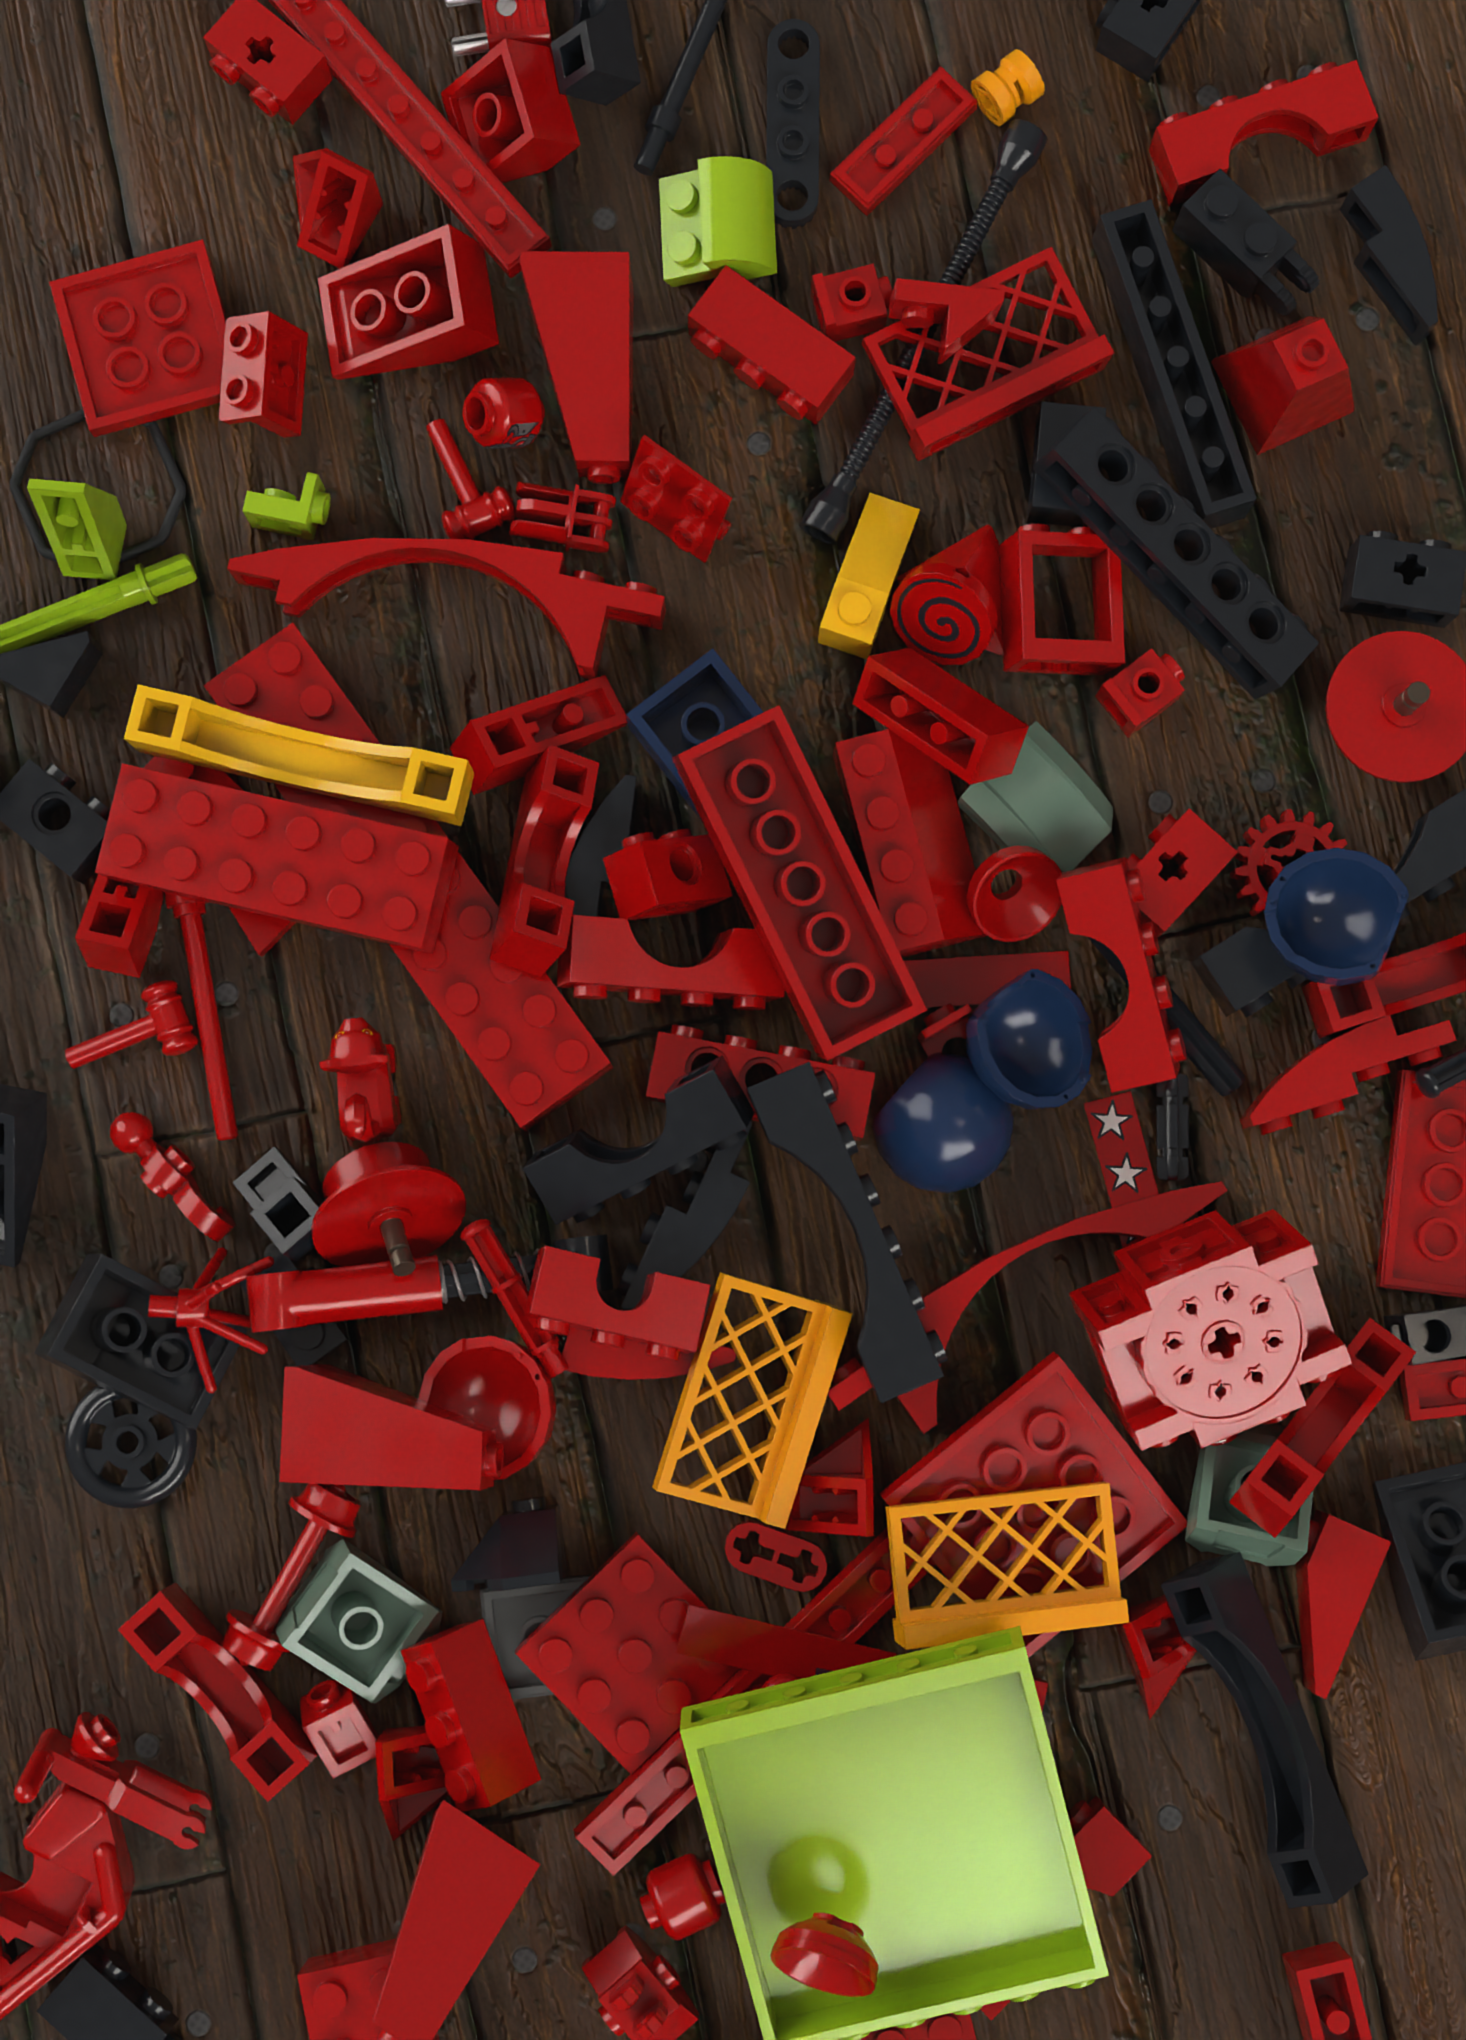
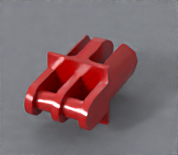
M517 482L516 494L522 499L517 500L515 517L519 520L512 521L510 524V535L566 544L565 551H569V548L598 553L609 551L610 544L605 541L606 530L612 529L613 521L608 516L609 509L616 505V497L605 493L579 489L577 484H575V490L572 491ZM576 504L594 506L593 514L575 512ZM573 525L590 528L589 537L573 535Z

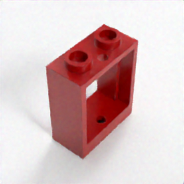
M1045 524L1020 526L1017 532L999 545L1003 671L1104 676L1125 664L1121 559L1090 527H1077L1065 533L1050 532V526ZM1033 555L1092 559L1095 640L1036 638Z

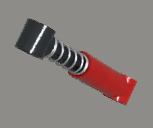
M607 1234L553 1241L552 1247L600 1258L596 1279L597 1290H613ZM538 1248L532 1255L520 1256L515 1251L509 1257L517 1273L520 1272L523 1276L521 1279L528 1291L539 1251ZM437 1255L413 1257L416 1268L411 1274L406 1276L395 1275L390 1260H385L377 1263L308 1271H286L246 1277L251 1333L379 1316L388 1317L443 1310V1302L446 1304L448 1302L447 1298L460 1297L462 1301H465L469 1295L482 1294L487 1299L489 1293H493L491 1291L492 1286L478 1262L471 1256L464 1263L453 1264L452 1261L447 1259L444 1265L438 1260Z

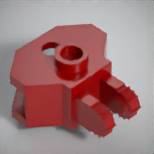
M627 1925L622 1927L617 1932L616 1938L595 1957L591 1955L582 1963V1970L597 1993L599 2002L602 2004L598 2011L606 2025L619 2037L625 2032L631 2040H676L699 2020V2012L680 1984L681 1979L673 1966L662 1955L659 1954L657 1956L649 1945Z

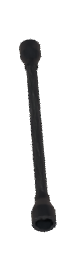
M1014 119L1010 122L998 146L996 167L990 177L991 185L988 186L982 202L979 203V208L976 209V214L973 215L969 226H967L939 283L961 285V280L967 274L968 268H970L974 257L977 255V251L980 249V245L983 243V239H985L989 228L992 226V222L995 220V216L998 215V211L1007 197V193L1013 191L1018 180L1036 165L1048 141L1046 134L1036 125L1022 119ZM934 323L929 327L928 338H933L940 324ZM916 328L912 332L921 335L923 328ZM906 343L895 366L910 370L917 346ZM925 348L922 349L921 356L924 355V353H925L924 350H927V349H925ZM896 378L903 391L906 381ZM885 388L881 390V395L877 398L878 401H875L871 413H869L865 424L862 426V430L859 432V436L856 437V442L853 443V448L849 451L850 454L846 457L847 460H844L843 466L840 468V472L834 474L829 485L811 500L799 523V527L806 534L820 542L836 545L849 521L851 498L857 489V479H859L860 474L863 472L869 456L872 455V450L875 449V444L878 443V438L882 435L881 432H884L888 420H890L891 415L894 413L895 407Z

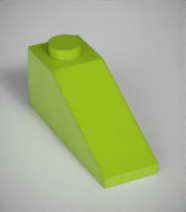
M29 479L28 492L63 576L104 580L117 579L127 527L117 496L86 483Z

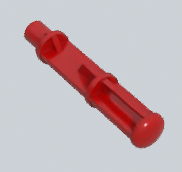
M479 1219L473 1221L461 1232L460 1237L462 1241L465 1240L492 1286L491 1291L493 1294H497L530 1350L529 1353L537 1357L550 1378L559 1375L568 1369L569 1366L558 1349V1336L535 1329L537 1319L523 1316L529 1293L521 1279L523 1276L520 1272L517 1273L493 1232L490 1220Z

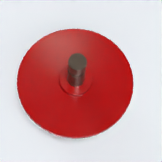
M1386 632L1359 643L1339 662L1327 688L1326 718L1336 745L1352 764L1365 773L1382 780L1402 783L1417 782L1444 772L1454 765L1466 752L1465 662L1446 644L1417 632Z
M402 1142L371 1144L347 1154L337 1161L326 1174L322 1186L323 1195L326 1200L319 1207L313 1218L311 1235L318 1253L325 1260L336 1266L342 1267L390 1260L393 1273L397 1276H406L411 1274L416 1268L413 1257L428 1255L443 1245L457 1231L465 1216L466 1198L460 1184L448 1173L432 1168L428 1156L418 1147Z

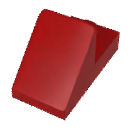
M897 278L890 296L888 318L899 319L902 324L913 328L931 327L934 323L941 324L938 364H942L996 319L1004 302L1005 290Z

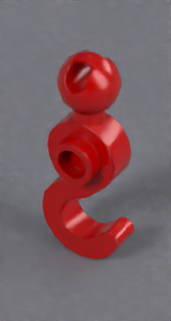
M124 1112L115 1117L110 1126V1138L114 1146L121 1152L128 1154L136 1153L141 1158L140 1163L145 1171L140 1177L146 1186L160 1198L164 1199L168 1194L172 1195L178 1208L201 1232L214 1241L219 1242L236 1226L235 1221L225 1208L220 1206L215 1210L203 1198L198 1184L190 1173L195 1168L192 1160L173 1144L168 1149L158 1145L153 1140V1126L147 1116L135 1112Z

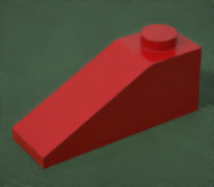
M606 675L470 720L451 745L450 750L454 757L469 761L475 773L471 786V791L475 795L524 777L549 744L569 752H574L626 726L628 722L626 713Z
M98 874L75 935V940L87 967L140 978L157 931L164 892L115 881Z
M1316 1510L1313 1519L1310 1518L1307 1553L1296 1563L1303 1686L1315 1695L1327 1699L1391 1542L1328 1513Z

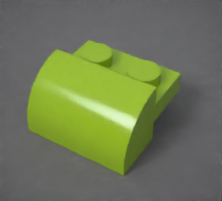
M708 157L698 159V170L659 179L663 281L671 287H677L713 279L719 275L725 265L746 280L777 274L773 175L767 166L755 160L741 157Z

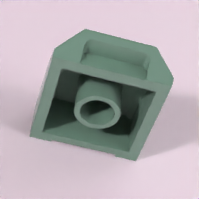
M1037 721L1028 728L1012 774L972 784L958 801V806L1002 849L1011 846L1037 848L1049 856L1057 864L1061 872L1073 870L1112 831L1113 806L1077 762Z
M1260 1424L1238 1433V1436L1229 1443L1219 1446L1209 1445L1200 1449L1185 1536L1186 1542L1201 1552L1208 1551L1221 1555L1240 1552L1244 1560L1261 1563L1265 1566L1295 1565L1307 1553L1313 1491L1276 1538L1229 1503L1230 1499L1286 1426Z
M341 1539L325 1550L324 1556L289 1601L275 1631L282 1647L369 1702L377 1703L397 1689L406 1678V1665L400 1650L439 1633L442 1611L380 1563L345 1539Z

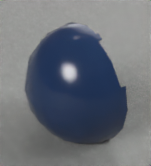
M1341 848L1308 852L1286 865L1269 887L1264 917L1270 943L1289 968L1310 981L1343 986L1370 980L1378 974L1391 946L1409 897L1408 889L1390 866L1365 852Z
M1030 969L1002 986L971 1013L966 1024L967 1055L978 1078L1002 1101L1025 1109L1060 1107L1079 1096L1092 1076L1089 1075L1092 1046L1088 1024L1092 1022L1079 997L1063 981L1041 970Z
M938 1052L931 1054L874 1117L872 1129L878 1152L895 1176L919 1190L951 1193L974 1187L996 1171L1010 1147L1014 1118L1010 1103L1002 1101L978 1078L967 1056Z

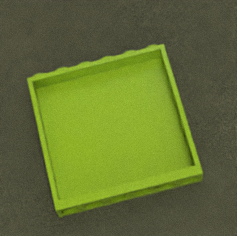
M1020 1626L682 1708L680 1734L764 2040H860L873 2031L894 2026L912 2028L922 2024L928 2018L949 2013L968 2015L978 2011L983 2005L1004 2000L1023 2002L1036 1997L1043 1991L1064 1986L1073 1989L1083 1988L1092 1984L1098 1978L1109 1976ZM814 1913L832 1914L841 1920L854 1923L864 1932L863 1938L871 1948L878 1963L879 1970L875 1990L868 1996L846 1997L823 1992L792 1979L779 1970L770 1957L779 1933L797 1922L812 1918Z

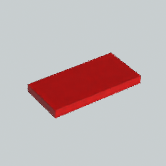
M1402 1069L1397 1071L1375 1287L1466 1299V1079L1440 1092L1438 1097L1432 1099L1423 1095L1419 1090L1415 1080L1417 1071Z

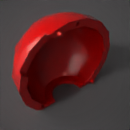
M492 1335L468 1339L462 1338L441 1351L424 1374L418 1399L495 1428L496 1442H501L503 1445L504 1462L501 1476L495 1477L494 1480L506 1479L535 1460L551 1438L557 1410L551 1378L537 1357L532 1356L529 1353L530 1350L519 1343Z

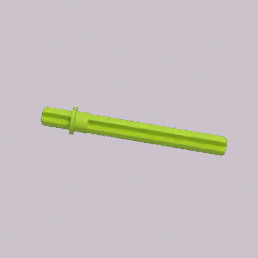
M183 553L145 568L141 563L135 565L136 571L0 625V654L39 644L147 601L151 605L157 604L158 596L196 581L197 576L193 563L188 555Z

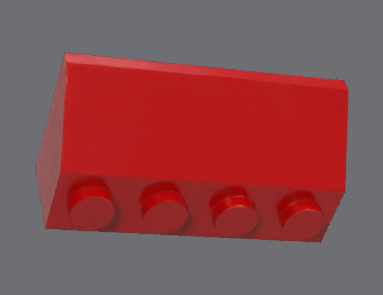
M890 729L835 742L833 758L866 883L901 957L987 936L976 925L967 907L968 887L976 870L949 770Z

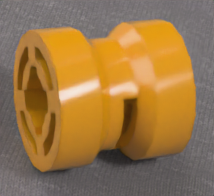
M1018 49L1000 60L999 68L994 72L985 71L971 81L972 94L978 101L979 108L997 126H1001L1013 118L1018 106L1021 104H1032L1044 95L1045 92L1044 82L1035 64L1025 53Z

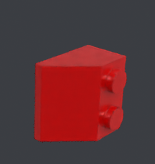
M505 38L440 93L450 125L501 183L548 171L581 145L567 96L559 93L551 47Z

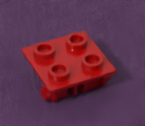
M644 434L640 440L620 502L629 508L637 518L650 523L672 539L677 547L691 553L703 563L708 561L716 539L721 541L732 526V523L726 520L725 517L733 498Z

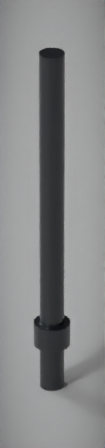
M728 0L704 1L660 105L653 106L645 124V130L648 133L633 165L639 173L652 176L666 143L674 140L682 121L679 112Z

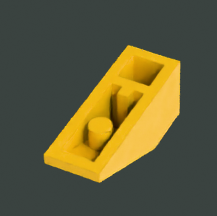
M869 493L821 621L818 643L864 659L870 656L920 509Z

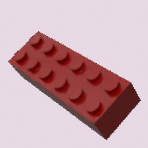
M780 705L672 758L819 1058L828 1061L927 1011Z
M122 763L95 873L119 882L433 954L459 846L443 836Z

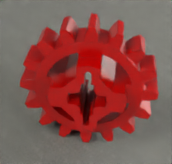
M1286 809L1280 815L1279 824L1268 814L1259 821L1262 833L1250 827L1242 835L1250 847L1238 846L1235 849L1238 853L1234 857L1242 861L1243 866L1235 868L1230 872V876L1236 880H1244L1245 887L1236 894L1238 900L1251 896L1255 901L1249 914L1254 917L1265 910L1268 892L1262 886L1258 874L1264 877L1270 887L1285 867L1282 864L1290 858L1295 861L1308 852H1314L1313 846L1320 851L1331 848L1343 849L1348 844L1346 839L1331 841L1328 837L1334 826L1331 822L1318 829L1313 826L1315 820L1313 812H1307L1297 822L1295 821L1292 809ZM1290 835L1289 840L1285 843V847L1281 849L1271 846L1268 849L1263 847L1272 838Z

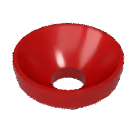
M1011 846L1001 849L982 862L973 874L967 892V907L970 915L980 930L994 940L1017 942L1028 939L1044 929L1056 916L1062 904L1056 879L1062 872L1049 856L1037 848ZM1007 869L1016 871V881L1008 891L1001 894L992 893V881L997 874Z
M814 1913L812 1918L789 1926L779 1933L772 1948L770 1957L774 1965L787 1976L806 1986L846 1997L868 1996L873 1993L876 1987L879 1967L871 1948L863 1938L864 1932L854 1923L841 1920L835 1915Z

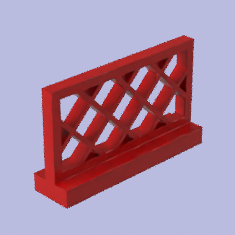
M1052 246L971 285L973 287L1005 290L1004 298L1010 299V304L1003 324L993 321L984 329L999 334L992 359L964 350L961 347L951 356L953 359L945 382L915 372L923 348L939 353L940 341L927 337L929 327L923 328L921 335L910 332L916 328L908 327L902 324L900 320L863 338L861 344L910 436L908 444L917 461L927 458L1104 370L1114 355V351L1105 334L1098 336ZM1043 266L1046 268L1054 284L1050 301L1021 291L1026 274ZM1017 279L1014 289L1005 286ZM1059 295L1064 305L1056 303ZM1017 302L1046 311L1039 336L1010 326ZM1055 314L1072 320L1082 338L1068 345L1045 338L1052 315ZM1006 337L1035 346L1029 364L1018 368L998 361ZM894 339L916 345L917 348L910 370L889 364L880 346ZM1042 349L1052 352L1039 358ZM959 360L988 369L983 387L970 391L951 384ZM995 372L1005 375L992 382ZM896 378L906 381L903 391ZM912 383L941 392L937 409L918 419L907 400ZM948 395L958 398L945 405Z

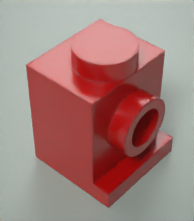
M874 263L823 276V273L812 275L811 299L820 331L832 341L836 342L886 327L887 309H889L892 288L887 276L877 277ZM862 292L864 294V298L859 301H851L847 298V296Z
M1151 648L1112 679L1110 678L1103 683L1095 697L1129 738L1179 700L1185 692V689L1180 684L1185 679V675L1172 656L1165 653L1159 657ZM1142 677H1147L1156 688V691L1154 693L1143 692L1139 688L1138 680Z

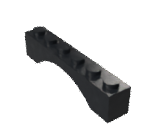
M1466 788L1415 821L1408 845L1394 869L1395 874L1408 889L1409 897L1407 903L1421 894L1427 903L1456 886L1450 876L1466 867ZM1406 906L1401 920L1411 914ZM1245 927L1190 962L1226 1017L1240 1009L1247 1018L1274 1001L1268 992L1272 988L1286 980L1292 989L1307 980L1306 977L1285 964L1270 943L1268 930L1262 928Z
M807 1062L748 1087L747 1094L768 1143L792 1155L816 1174L838 1200L853 1227L863 1258L866 1285L864 1320L856 1350L877 1400L883 1403L944 1377L939 1364L948 1361L947 1355L935 1329L925 1333L917 1311L925 1308L924 1301L913 1277L905 1280L901 1277L895 1259L903 1256L902 1250L892 1227L888 1225L880 1228L872 1207L881 1204L879 1196L869 1174L866 1173L858 1176L850 1156L859 1151L846 1121L836 1125L828 1104L837 1100L825 1071L822 1070L814 1073L810 1062Z
M1240 1552L1198 1561L1163 1582L1161 1587L1181 1638L1195 1648L1218 1673L1233 1696L1248 1727L1258 1757L1265 1790L1268 1821L1267 1855L1288 1908L1335 1903L1369 1873Z

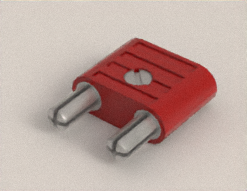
M444 0L447 7L482 2L486 32L453 37L451 45L456 57L489 52L505 38L551 47L552 40L545 0Z

